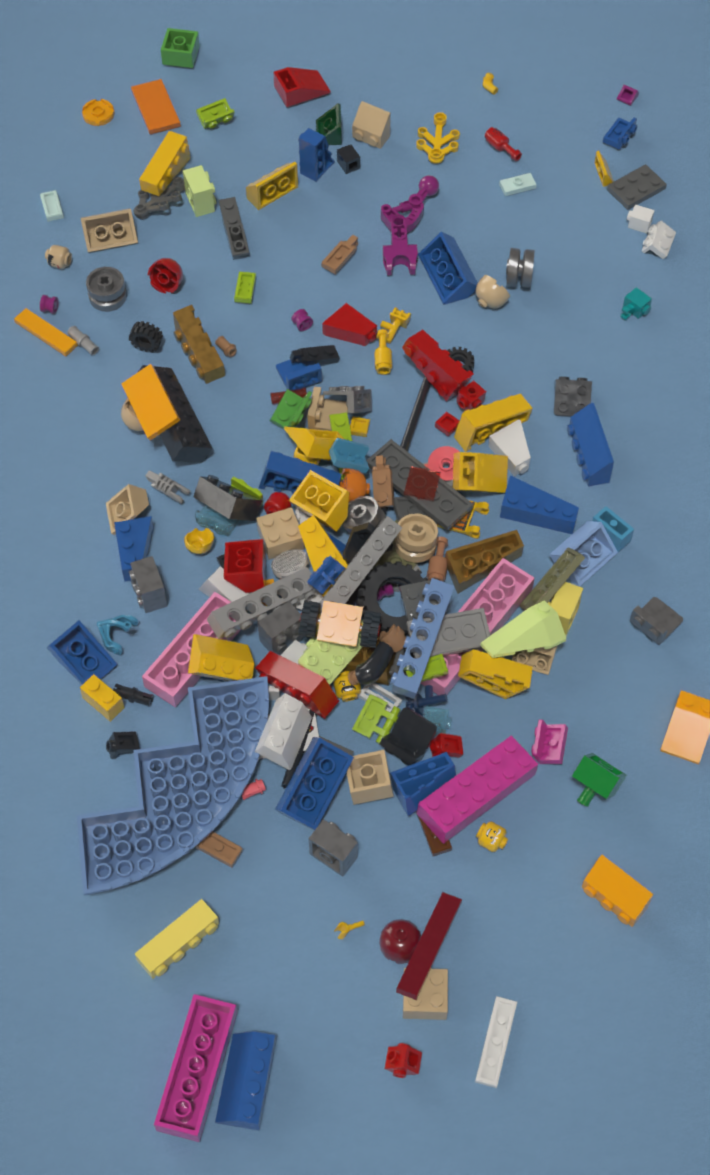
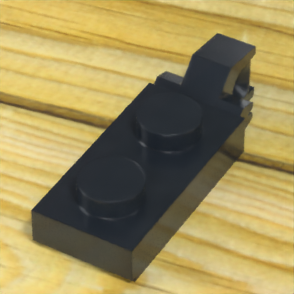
M334 345L300 348L291 351L290 355L291 363L302 362L306 366L317 363L319 365L338 363L340 359Z

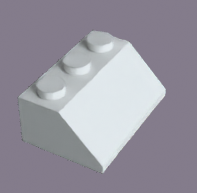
M286 693L275 701L255 749L256 753L288 770H291L312 719L301 701Z

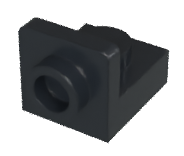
M136 731L113 732L106 742V750L109 752L111 759H115L118 754L134 753L133 750L140 749Z

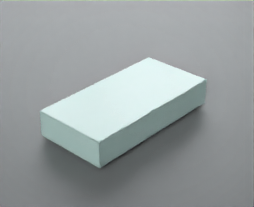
M57 191L41 193L40 197L47 222L64 218Z

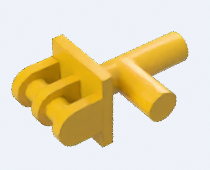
M395 307L390 312L391 323L381 322L380 327L389 330V337L386 339V343H391L399 326L407 329L411 313L407 314L404 310L399 311Z

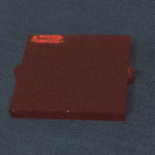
M411 466L404 495L434 501L441 472Z

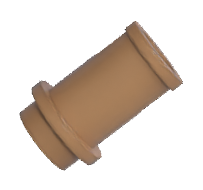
M224 336L217 338L215 344L224 351L226 356L232 357L236 354L237 349L234 344L229 343Z

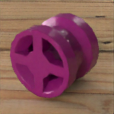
M42 295L40 311H49L51 314H56L59 305L58 297L53 296L51 298L48 295Z
M305 309L297 310L291 317L292 322L297 324L299 331H306L313 324V319L308 316Z

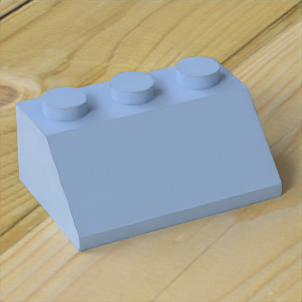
M587 521L549 555L555 563L568 547L582 554L585 559L568 578L577 586H581L613 558L618 551L602 522Z

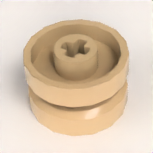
M418 513L403 517L398 522L402 529L395 538L397 554L404 560L414 563L430 559L436 550L437 524L430 517Z

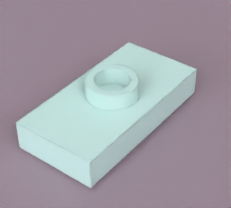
M531 173L500 180L499 182L505 196L536 189V183Z

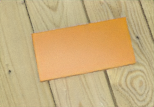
M149 364L121 383L149 440H152L180 421L152 364Z

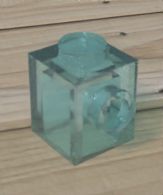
M425 706L423 717L437 726L434 736L436 737L440 733L446 734V729L451 728L452 717H448L449 709Z

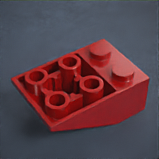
M287 67L273 72L274 87L286 107L331 93L318 70Z

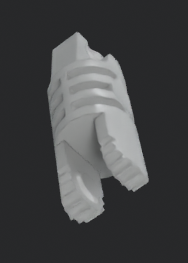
M149 470L145 475L147 480L152 483L151 486L180 504L184 500L176 492L179 490L186 495L190 493L189 489L162 473L158 475Z

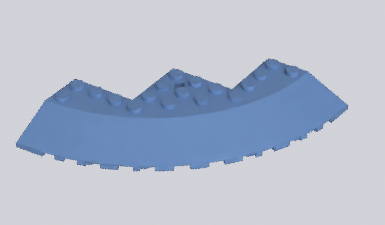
M267 676L188 687L194 742L133 750L139 807L77 815L84 895L112 890L139 881L167 867L204 840L228 815L245 790L260 757V754L256 753L255 749L268 721L269 692Z

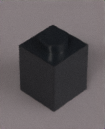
M352 144L337 149V162L345 174L360 169V156Z

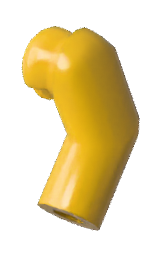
M488 72L483 77V87L495 95L498 92V87L493 85L492 79L494 75Z

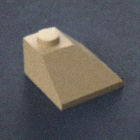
M128 484L106 502L111 534H116L114 522L134 519L149 505L145 489Z

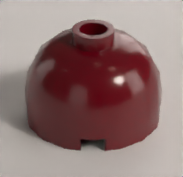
M393 920L381 932L379 939L380 950L388 960L395 961L397 964L409 963L421 938V933L417 926L409 920Z

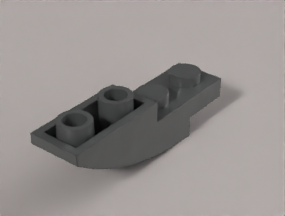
M236 198L220 199L219 206L232 257L249 254Z

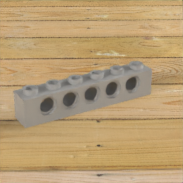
M387 516L381 521L336 580V583L332 585L319 602L321 603L320 615L324 601L342 604L347 602L401 531L402 527Z
M306 567L220 607L210 613L207 621L218 639L223 637L229 638L239 629L246 630L253 625L252 623L260 621L288 601L293 606H296L300 600L312 598L317 589L307 582L310 579L311 572Z

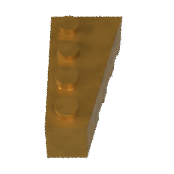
M189 305L173 312L175 331L173 333L176 340L181 342L183 352L189 355L188 358L191 365H195L197 368L198 377L200 379L203 378L207 384L225 376L224 364L215 347L212 346L207 332L204 333L199 317L195 318L193 305Z
M517 530L446 551L447 569L457 594L487 577L502 558L512 562L522 556L524 544Z

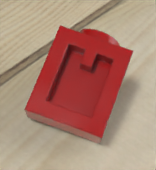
M444 733L438 734L430 743L432 757L447 752L451 757L460 758L463 755L461 736Z

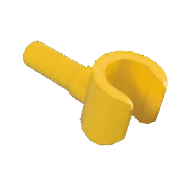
M363 920L349 925L345 922H340L334 932L337 930L341 931L337 938L344 939L349 931L365 924Z

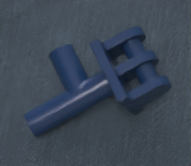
M432 685L425 686V698L418 691L415 699L405 696V699L408 701L406 702V707H409L421 716H424L423 706L448 701L446 694L433 696Z

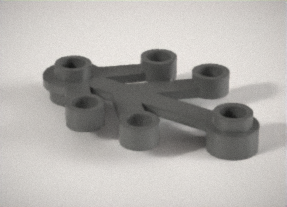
M182 177L174 178L171 186L165 189L160 196L152 194L151 200L147 203L148 192L140 190L138 192L140 201L133 210L134 215L139 219H144L149 216V212L168 210L170 208L168 202H178L182 199L180 192L185 190L184 179Z

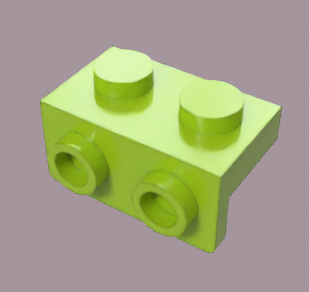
M226 98L196 109V114L204 129L208 127L210 129L214 128L220 122H229L235 113L234 109H230Z

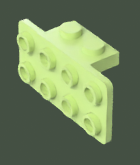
M361 632L358 635L357 647L317 641V637L310 638L305 644L307 648L298 659V663L325 677L330 685L363 647L360 646Z

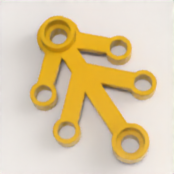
M442 112L434 115L435 137L425 127L418 129V137L427 139L434 148L432 149L428 146L424 139L417 140L416 148L428 153V159L432 163H441L444 160V155L449 152H457L459 144L455 142L460 137L458 130H451L449 134L442 137V128L446 124L447 119L446 114ZM450 140H453L449 143L447 147L440 149L442 145L446 144Z

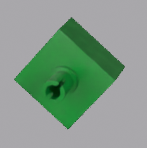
M594 753L584 755L572 777L586 785L577 801L588 807L596 793L606 799L615 796L627 775Z

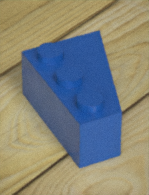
M308 128L304 133H301L298 139L300 174L317 182L335 163V160L331 158L332 153L328 150L329 145L326 137Z
M152 516L114 522L124 582L131 581L129 571L132 568L130 563L147 558L154 530Z
M447 752L390 773L393 791L407 816L417 811L418 804L456 776L455 765Z

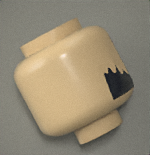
M52 245L50 249L46 250L45 259H47L49 266L64 269L70 265L72 254L67 247Z

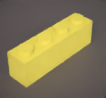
M202 899L199 900L134 953L136 960L152 979L163 975L170 964L180 961L187 950L197 947L204 936L207 934L211 935L216 931L219 925L217 915Z

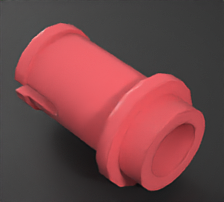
M255 779V782L246 786L241 795L243 800L258 793L263 794L266 788L262 779Z

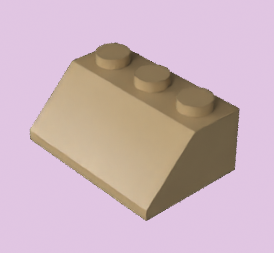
M130 208L80 218L88 252L138 243Z

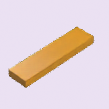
M27 308L14 318L16 324L64 356H67L78 346L75 340Z

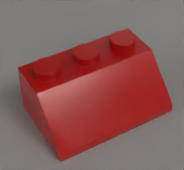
M263 539L225 542L224 579L245 593L255 592L265 587L266 555Z

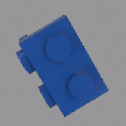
M618 117L603 137V143L620 150L624 144L628 143L630 135L636 132L638 127L636 125L637 118L633 117L628 122Z

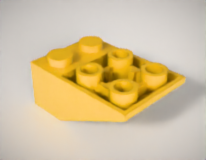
M284 427L289 437L293 439L297 447L309 459L321 458L328 461L331 460L329 450L336 438L344 439L338 431Z
M472 452L454 453L453 488L456 491L505 493L507 488L508 456Z

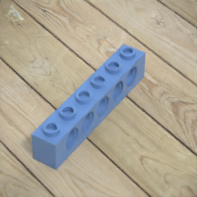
M434 578L431 579L430 584H425L422 595H425L424 602L419 601L416 609L419 616L417 619L413 618L409 629L413 631L411 637H406L403 648H406L405 655L400 654L397 666H400L398 673H393L390 684H393V692L415 699L452 595L453 585ZM435 599L439 604L433 605L429 600ZM423 617H430L433 622L427 623L423 620ZM417 635H424L426 637V640H419L417 638ZM416 652L420 658H412L410 653ZM410 670L414 675L408 677L404 674V671Z

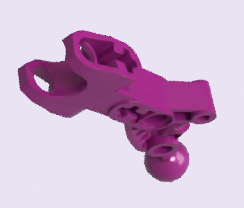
M424 176L418 184V193L410 195L409 200L399 203V206L393 208L388 204L381 206V220L391 232V245H383V265L387 275H392L393 267L399 264L407 266L410 275H415L418 255L417 244L408 245L407 233L412 231L421 220L424 211L423 201L427 196H434L439 190L438 179L434 176ZM411 212L406 218L398 213Z

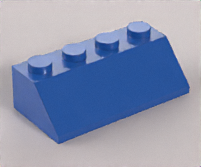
M441 231L418 255L441 301L446 305L471 296L476 291L478 282L455 238Z
M590 403L570 418L569 425H567L568 435H571L573 439V450L577 451L578 465L582 466V478L586 480L588 487L610 483L614 465L595 404Z
M313 737L275 810L315 830L354 757L320 737Z
M254 1031L233 1034L215 1123L260 1131L276 1046L275 1035Z

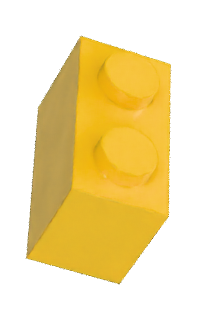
M94 674L79 687L82 698L110 722L124 709L122 698Z

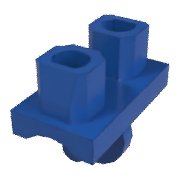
M330 555L324 559L323 564L317 571L310 575V579L307 582L323 594L331 584L334 585L336 583L335 579L342 573L345 567Z

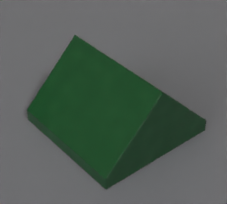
M339 103L316 120V132L326 137L328 145H341V104Z

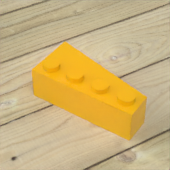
M168 131L139 178L142 191L160 196L191 159L187 136Z
M520 393L502 400H496L487 405H481L472 410H466L461 415L454 438L463 450L467 452L471 450L470 446L476 443L478 445L485 443L484 439L517 420H520L521 423L528 421L533 408Z
M314 515L298 526L314 571H317L323 564L324 559L330 555L345 568L348 566V563L343 559L342 554ZM331 584V585L327 588V590L322 594L323 597L326 595V593H327V592L329 591V589L332 587V584Z

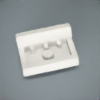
M660 221L649 227L647 231L648 236L643 241L642 252L646 253L651 250L664 259L668 255L676 232L663 221Z

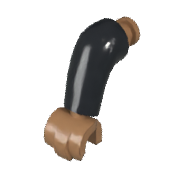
M393 624L387 633L381 631L379 636L380 642L371 656L364 663L357 665L356 670L348 673V680L352 685L362 684L366 686L376 682L381 677L393 653L403 649L406 636L399 626Z

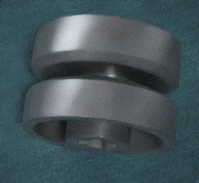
M510 248V256L507 259L506 286H516L518 276H521L520 285L525 288H531L535 250L526 249L523 260H521L520 249Z
M100 267L90 272L87 276L86 287L91 305L95 309L110 312L123 306L127 293L123 275L118 269Z
M360 496L348 503V517L342 525L350 535L353 527L368 522L377 528L387 516L374 498Z

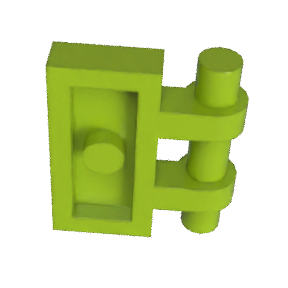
M370 694L352 730L371 739L374 732L377 733L379 736L375 742L379 744L381 739L389 734L393 724L396 723L401 709L394 706L391 712L386 711L388 702ZM383 716L387 720L383 728H380L377 725Z

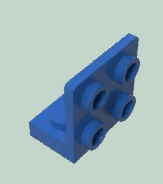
M291 360L276 364V369L286 388L292 392L322 381V369L319 363L306 366L302 362L291 363Z

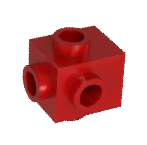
M473 380L467 386H462L458 390L456 402L460 408L465 410L478 408L483 404L487 391Z
M404 1043L388 1047L384 1069L392 1072L393 1076L397 1078H406V1075H417L420 1070L422 1052Z

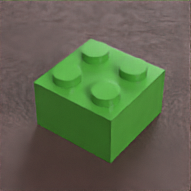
M167 28L161 47L162 64L193 68L200 47L198 31Z

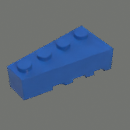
M271 451L259 488L265 489L267 486L274 488V491L281 492L284 489L292 491V494H294L310 470L338 486L342 474L316 464L301 461L298 458L283 455L280 452Z
M510 475L501 506L500 518L573 534L579 507Z

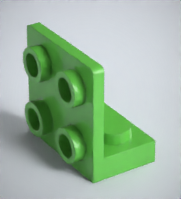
M287 389L269 421L282 429L284 427H296L304 416L302 413H304L312 401L310 398L312 392L309 391L302 398Z

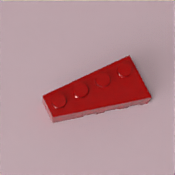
M269 651L255 667L260 674L259 677L267 676L269 684L301 701L305 707L324 719L339 702L325 677L272 651Z

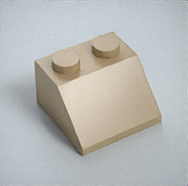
M362 101L352 125V137L381 149L390 137L391 113Z

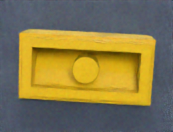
M597 151L594 164L602 186L605 187L614 182L607 161L600 151Z

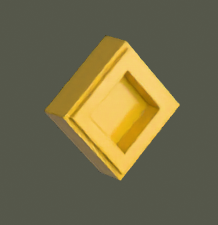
M352 416L350 424L351 435L367 437L370 419Z

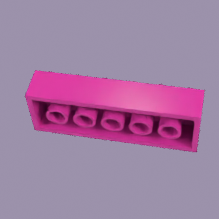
M511 735L418 804L417 815L444 844L536 774L538 763Z
M196 994L193 995L154 1122L156 1131L200 1142L238 1013L235 1004Z

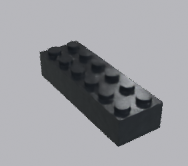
M142 365L139 371L145 368L147 365ZM154 366L180 418L179 422L159 435L172 461L202 463L213 448L172 368Z

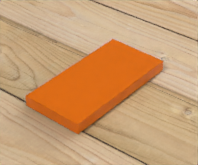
M162 79L131 87L149 134L181 127Z

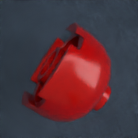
M161 258L149 267L148 276L150 275V284L157 291L165 294L166 291L173 293L181 285L183 270L175 260Z

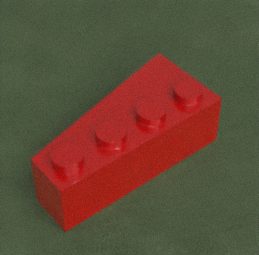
M423 329L409 337L402 347L405 354L411 358L416 367L421 370L446 402L458 395V390L462 386H466L474 375L470 370H464L462 368L463 364L460 361L455 362L446 349H440L439 343Z

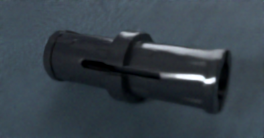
M118 683L115 684L114 687L116 689L113 688V691L121 698L127 699L130 703L137 702L151 707L152 703L150 701L153 702L154 700L153 694L138 691V688L135 687L129 688Z

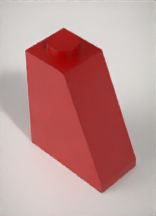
M347 303L322 323L323 335L362 346H366L376 339L377 325Z

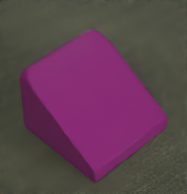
M623 85L617 100L631 106L638 97L639 92L636 89Z

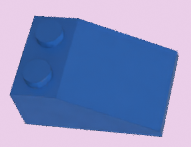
M80 620L46 647L58 662L82 685L93 674L101 679L118 665Z

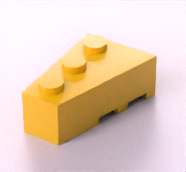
M473 649L461 656L458 677L507 699L530 688L533 667L501 657L492 658L488 653Z

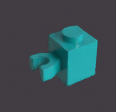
M637 287L634 288L624 298L621 310L623 313L620 317L626 321L631 314L637 319L647 315L651 310L652 298Z

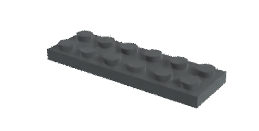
M392 439L366 460L369 468L373 470V467L376 466V456L383 455L386 458V465H390L392 470L393 487L447 531L473 508V503Z

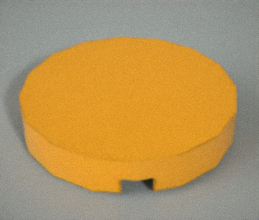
M93 99L82 108L84 121L92 126H102L109 123L115 114L113 105L105 99H101V101Z

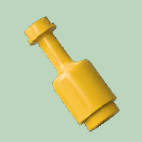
M380 329L376 335L377 339H379V347L374 352L375 369L378 374L386 375L392 369V351L386 347V339L389 337L388 331Z

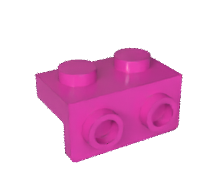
M544 720L538 721V727L535 728L536 738L535 744L532 745V755L539 764L563 763L568 732L566 724L547 725Z

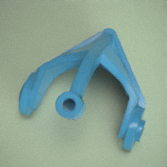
M120 615L112 619L98 621L97 627L104 647L114 654L121 655L123 653L122 646L110 639V628L118 626L128 632L131 625H138V619L131 615Z

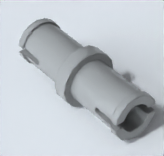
M75 325L69 328L68 335L77 341L79 347H83L92 356L97 354L99 347L90 340L87 334H83Z

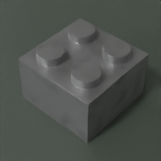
M153 556L131 562L132 570L129 571L133 590L137 595L139 607H143L145 613L168 607L164 586Z
M290 601L258 621L259 641L268 651L276 654H282L295 640L300 642L303 636H299L301 614Z
M323 819L308 838L309 854L342 877L358 858V842L356 838L349 833L345 834L340 831V828L333 822L328 823Z

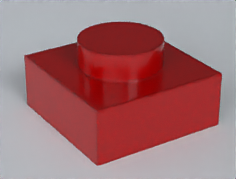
M446 411L435 422V427L447 436H450L457 429L460 420Z

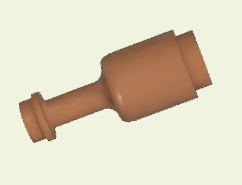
M438 537L436 555L432 556L429 560L427 578L428 580L434 578L443 582L446 579L448 566L446 558L443 557L444 549L448 546V539Z

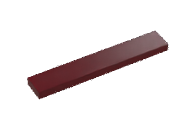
M442 892L400 979L396 993L417 1000L461 906L462 899Z

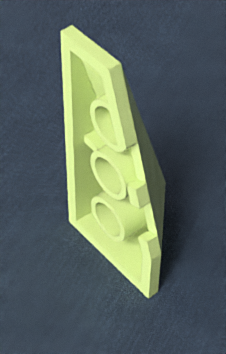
M544 600L522 612L482 641L480 646L492 658L514 655L516 651L522 650L533 652L535 648L544 647V649H551L565 642L567 638L558 613Z

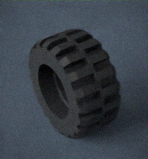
M391 561L385 562L382 566L378 565L370 571L360 584L356 595L358 596L356 606L363 607V619L366 610L381 613L379 633L381 631L387 633L390 627L395 624L404 631L405 636L409 635L406 615L393 617L386 614L377 602V593L387 583L403 586L428 581L426 577H421L422 572L419 569L413 570V565L407 563L405 566L400 561H396L394 564Z

